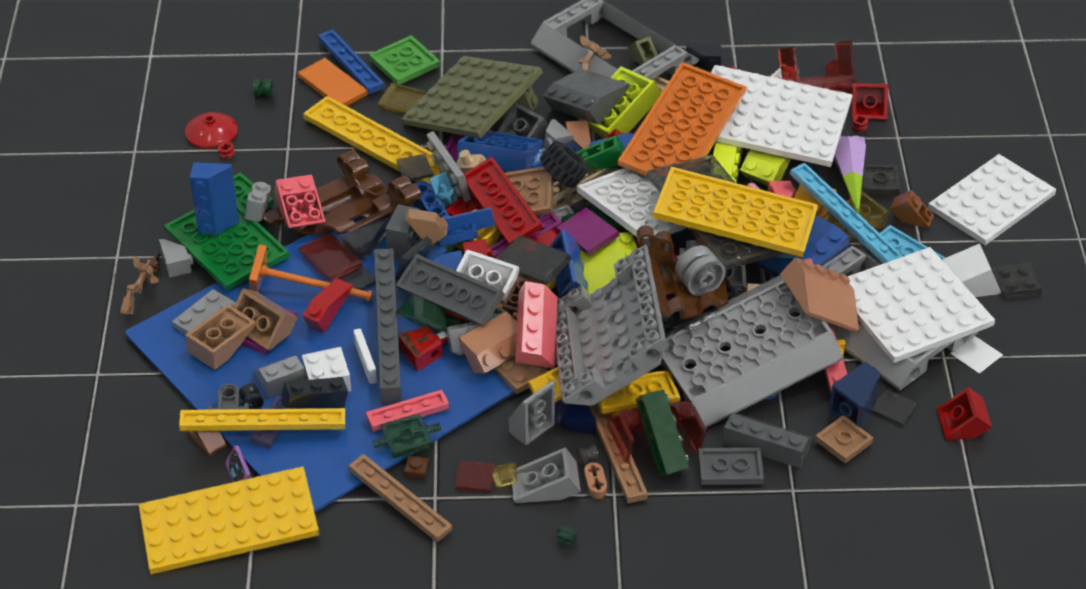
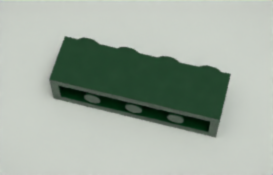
M661 389L635 398L659 477L688 469L689 459L687 454L684 453L682 447L683 440L677 431L676 418L671 412L669 406L670 399L665 390Z

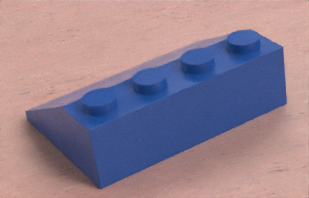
M487 131L481 138L465 136L458 141L457 161L461 151L469 150L471 155L481 154L486 160L493 157L503 172L531 169V165L541 149L543 140Z
M815 215L804 255L799 257V259L811 258L813 264L823 266L850 247L849 236L836 225ZM759 257L755 262L776 278L780 276V273L793 259Z

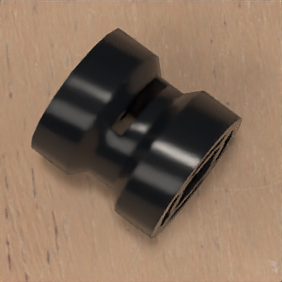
M248 383L239 389V396L243 401V405L244 403H249V409H260L263 406L264 400L259 394L256 384Z

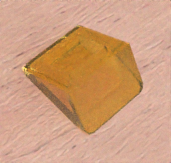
M516 462L496 466L492 475L497 487L516 483Z

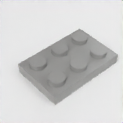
M212 289L172 321L173 327L187 334L227 304L234 308L236 302Z

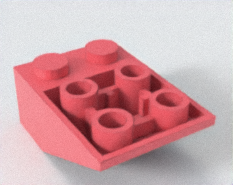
M312 175L276 180L274 194L278 208L288 228L325 223Z

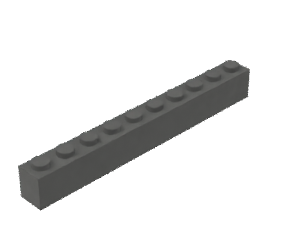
M393 248L374 249L382 405L402 402Z

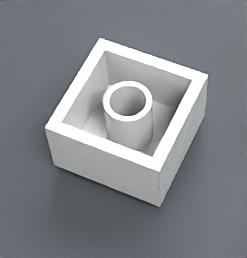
M341 347L302 355L306 380L343 377L348 392L351 391L350 374Z

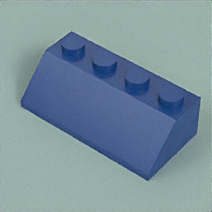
M194 162L189 178L198 234L217 235L239 223L232 164Z

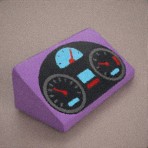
M236 445L226 460V466L233 482L251 478L241 450Z

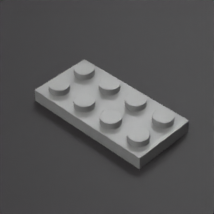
M434 131L428 133L429 142H427V146L433 152L431 158L434 164H439L438 167L441 173H447L457 197L461 196L464 202L471 200L464 174Z

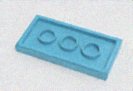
M891 225L879 233L903 256L928 248ZM935 252L941 260L945 258L944 256Z

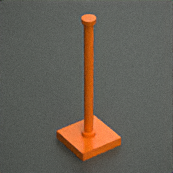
M259 244L249 277L250 290L259 293L262 279L265 276L325 289L330 284L329 282L267 268V246ZM352 288L349 295L363 298L370 302L373 291L369 290L367 292Z

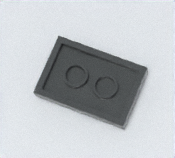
M760 447L699 448L701 485L764 483Z

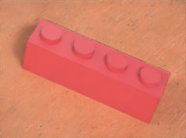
M525 281L519 291L515 362L554 369L557 296L543 284Z

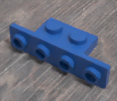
M489 207L444 218L448 228L447 236L440 240L441 246H452L457 242H469L478 238L477 229L495 225L492 208Z

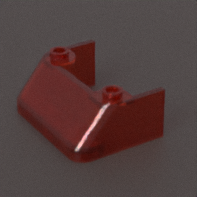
M852 40L834 43L836 60L827 63L826 75L799 78L796 46L778 49L782 79L837 92L851 93V85L857 83Z
M690 402L670 403L671 412L676 418V425H683L695 451L698 452L699 448H702L707 430L698 411ZM638 408L621 410L608 416L607 427L624 463H629L634 438L630 431L644 429Z

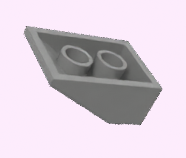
M553 381L524 400L509 418V433L524 445H527L555 425V383Z
M566 447L511 470L515 503L563 500L581 492L577 462Z

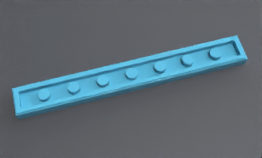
M803 163L791 169L790 175L883 264L903 257L899 251L807 164Z

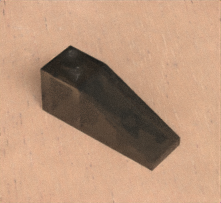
M390 214L343 236V251L356 263L372 255L374 249L378 247L386 236V227L390 221Z

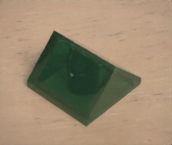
M412 294L396 310V315L421 327H429L431 330L439 332L446 331L445 309L415 294Z

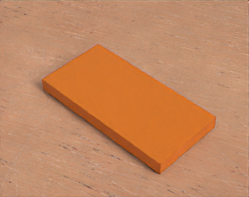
M326 58L298 72V77L322 96H328L345 106L368 95L366 88Z

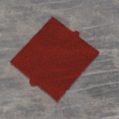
M460 461L458 472L455 473L457 477L455 489L491 492L493 481H495L496 464Z

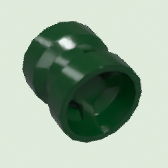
M254 79V96H272V79H266L265 81Z

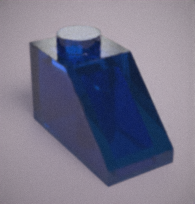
M562 400L555 403V422L560 424L565 430L592 435L597 433V419L585 405L567 404Z

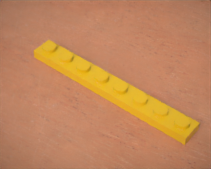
M345 408L180 410L179 428L180 431L345 429Z

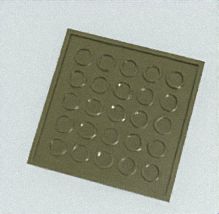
M463 56L406 112L401 120L404 125L481 138L543 74L542 69L535 66Z

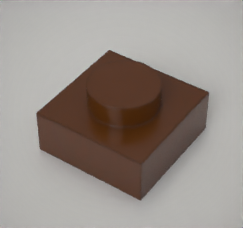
M408 456L404 470L405 477L425 479L429 458Z

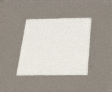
M976 336L950 353L978 373H981L1003 356V354Z

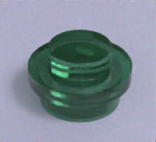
M566 525L558 527L556 532L559 541L572 544L577 539V534L572 527Z

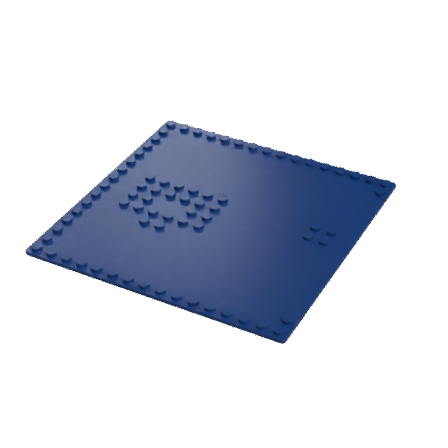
M359 216L351 221L357 223L367 217ZM391 217L376 219L345 234L337 235L335 231L331 230L321 236L306 235L285 246L290 253V257L270 268L329 283L338 278L352 284L354 289L367 292L369 290L373 291L370 302L363 298L348 295L325 333L308 327L302 316L312 299L324 289L271 276L263 277L259 293L277 305L296 312L298 319L290 335L269 350L266 355L240 345L228 361L214 370L187 352L185 334L174 328L172 324L174 319L212 289L236 302L242 289L250 290L249 280L228 291L217 282L125 331L128 339L196 410H208L210 405H212V408H218V391L221 386L234 384L239 390L248 383L256 384L259 389V394L264 400V404L260 409H284L281 401L282 394L269 398L253 370L290 356H297L303 366L302 355L341 347L351 382V391L347 394L344 407L345 429L219 431L223 439L232 448L236 445L239 446L245 462L259 476L304 466L314 513L364 484V482L349 471V465L361 455L365 454L386 471L408 456L418 452L515 394L498 376L494 368L486 373H473L466 355L452 353L448 342L442 344L441 358L420 371H416L399 349L402 401L442 390L449 402V409L374 432L372 431L366 418V412L392 405H382L374 252V249H387L386 227ZM422 240L418 242L415 254H412L409 261L394 258L396 284L416 254L426 258L432 251V248L428 247ZM396 286L398 335L423 327H429L435 335L443 331L447 335V327L418 316L419 309L423 306L416 303V296L400 290ZM361 328L376 368L377 383L370 384L354 344L353 331Z

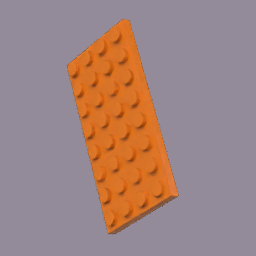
M681 62L618 159V165L664 184L671 167L696 173L747 92V87Z

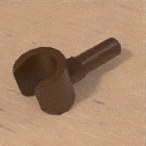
M159 252L155 253L152 260L149 259V265L156 273L160 269V262L157 261L160 255Z

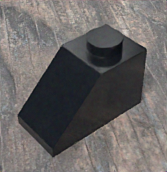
M687 43L686 51L699 59V62L696 63L697 66L713 70L714 65L721 66V43Z

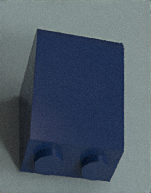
M865 361L832 384L829 413L837 419L844 415L863 429L877 399L880 372Z

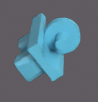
M446 172L429 179L433 191L444 208L457 200Z

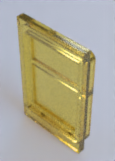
M392 82L379 100L378 106L384 110L405 115L428 91Z

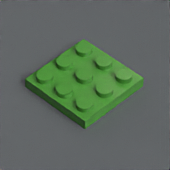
M412 35L369 54V60L396 85L403 84L440 67V60Z

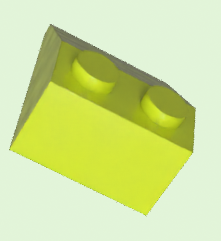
M751 149L740 171L744 177L768 186L769 181H781L791 158Z

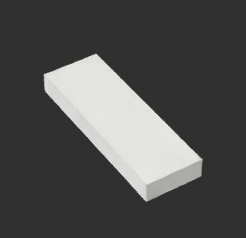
M361 328L353 331L354 344L370 384L377 383L376 368Z

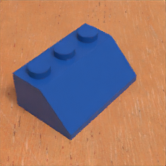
M561 230L548 247L549 255L553 259L552 268L559 298H562L572 289L578 288L581 285L586 290L588 289V283L583 273L584 266L579 256L580 248L577 246L576 239L566 230Z

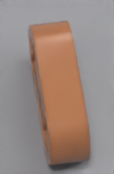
M598 463L587 464L584 468V478L588 493L592 498L601 499L607 494V482L603 468Z

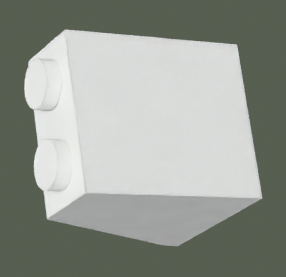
M980 244L942 259L974 297L1001 293Z

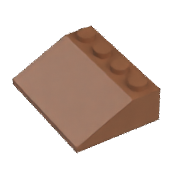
M795 257L780 275L806 315L858 332L859 325L855 293L849 283L850 279L843 273L838 274L832 269L828 270L819 264L815 265L806 259L801 260Z

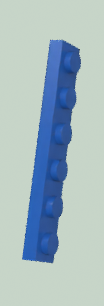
M333 29L318 35V40L360 85L368 90L369 94L384 88V82Z

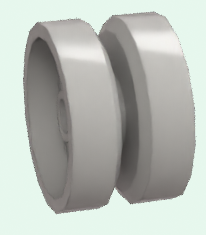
M702 245L694 246L685 251L675 266V275L691 294L695 296H702L707 292L716 290L723 282L726 274L724 265L708 247Z

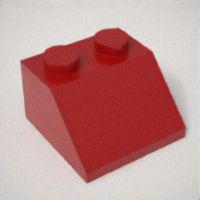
M853 83L851 85V117L853 118L855 115L861 114L865 115L868 119H887L888 84Z
M969 387L937 408L944 436L947 440L977 438L992 428L983 397Z

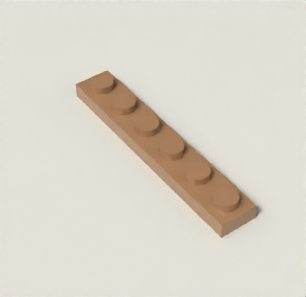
M365 454L349 465L351 473L436 542L452 531V525Z

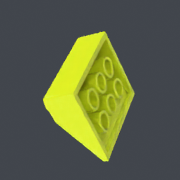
M621 66L610 78L628 83L630 87L600 125L588 122V127L602 138H605L615 128L623 134L629 133L653 107L662 93L653 80Z
M631 232L619 233V237L590 256L580 249L579 256L584 266V277L588 283L587 291L590 294H593L595 290L604 287L611 280L617 278L615 276L614 264L637 249Z

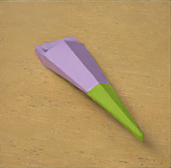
M840 136L833 159L847 186L855 211L858 213L866 149L865 138L860 136Z

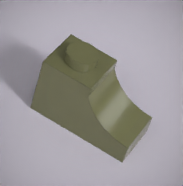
M650 36L638 40L628 47L634 62L640 65L658 55Z

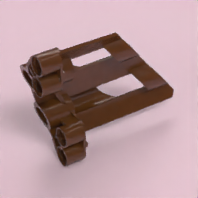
M353 149L337 158L338 165L344 176L316 189L322 211L328 212V214L324 215L325 223L295 227L293 229L295 233L321 236L331 230L335 231L337 235L349 233L376 219L392 217L398 204L412 207L413 202L421 199L422 195L418 186L415 183L411 184L406 175L388 183V190L385 189L383 182L375 174L367 175L370 170L366 160L359 158V155ZM278 207L264 214V222L270 225L277 226L286 223ZM359 216L367 217L357 223L351 221Z
M648 225L637 229L636 235L639 247L641 248L645 244L648 246L662 316L669 318L674 312L679 311L681 319L701 316L702 312L710 305H715L717 310L729 303L725 277L716 290L707 292L698 299V296L692 295L675 275V266L678 260H674V246L670 233L660 231L654 235L653 229ZM716 237L708 238L705 241L704 246L711 250L724 265L725 269L740 264L741 255L735 243L730 242L722 246L721 241ZM675 294V298L667 302L666 295Z

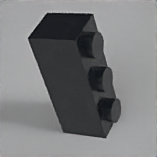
M343 377L284 382L281 401L284 409L344 408L348 389Z

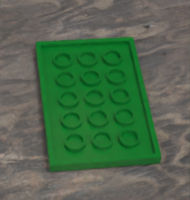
M237 204L239 223L217 235L198 234L195 210L165 224V231L179 245L185 246L187 253H190L192 258L226 291L249 280L259 244L267 246V268H271L290 257L289 251L258 222L245 219V210L239 204Z

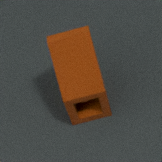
M912 190L895 197L890 207V210L901 222L923 228H929L934 217L931 210L925 206L919 196Z

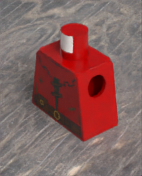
M423 327L399 334V349L416 371H420L441 358L442 344L448 342V337L444 331L435 335L429 327Z

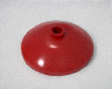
M206 112L195 116L187 123L184 130L185 138L191 145L197 148L216 149L221 143H231L238 133V126L236 121L227 114Z

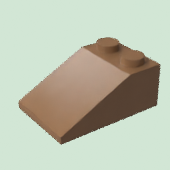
M227 304L185 334L187 352L215 370L231 358L254 328L256 322Z

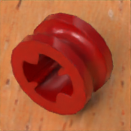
M861 114L853 117L852 128L856 131H865L868 127V118Z
M224 142L218 146L220 157L231 158L234 156L235 151L232 143Z

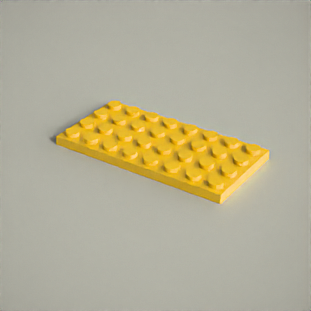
M671 167L652 218L803 257L818 205Z
M304 466L139 504L151 574L319 535Z

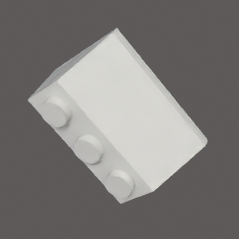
M466 250L456 271L502 290L505 295L501 302L504 304L518 278L519 267Z

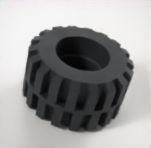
M555 140L539 157L541 164L547 172L561 184L570 188H575L589 172L585 161L573 149L560 141Z

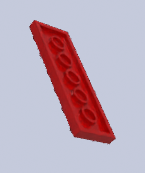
M493 157L464 173L467 186L483 209L492 208L495 225L511 248L543 228L539 219Z

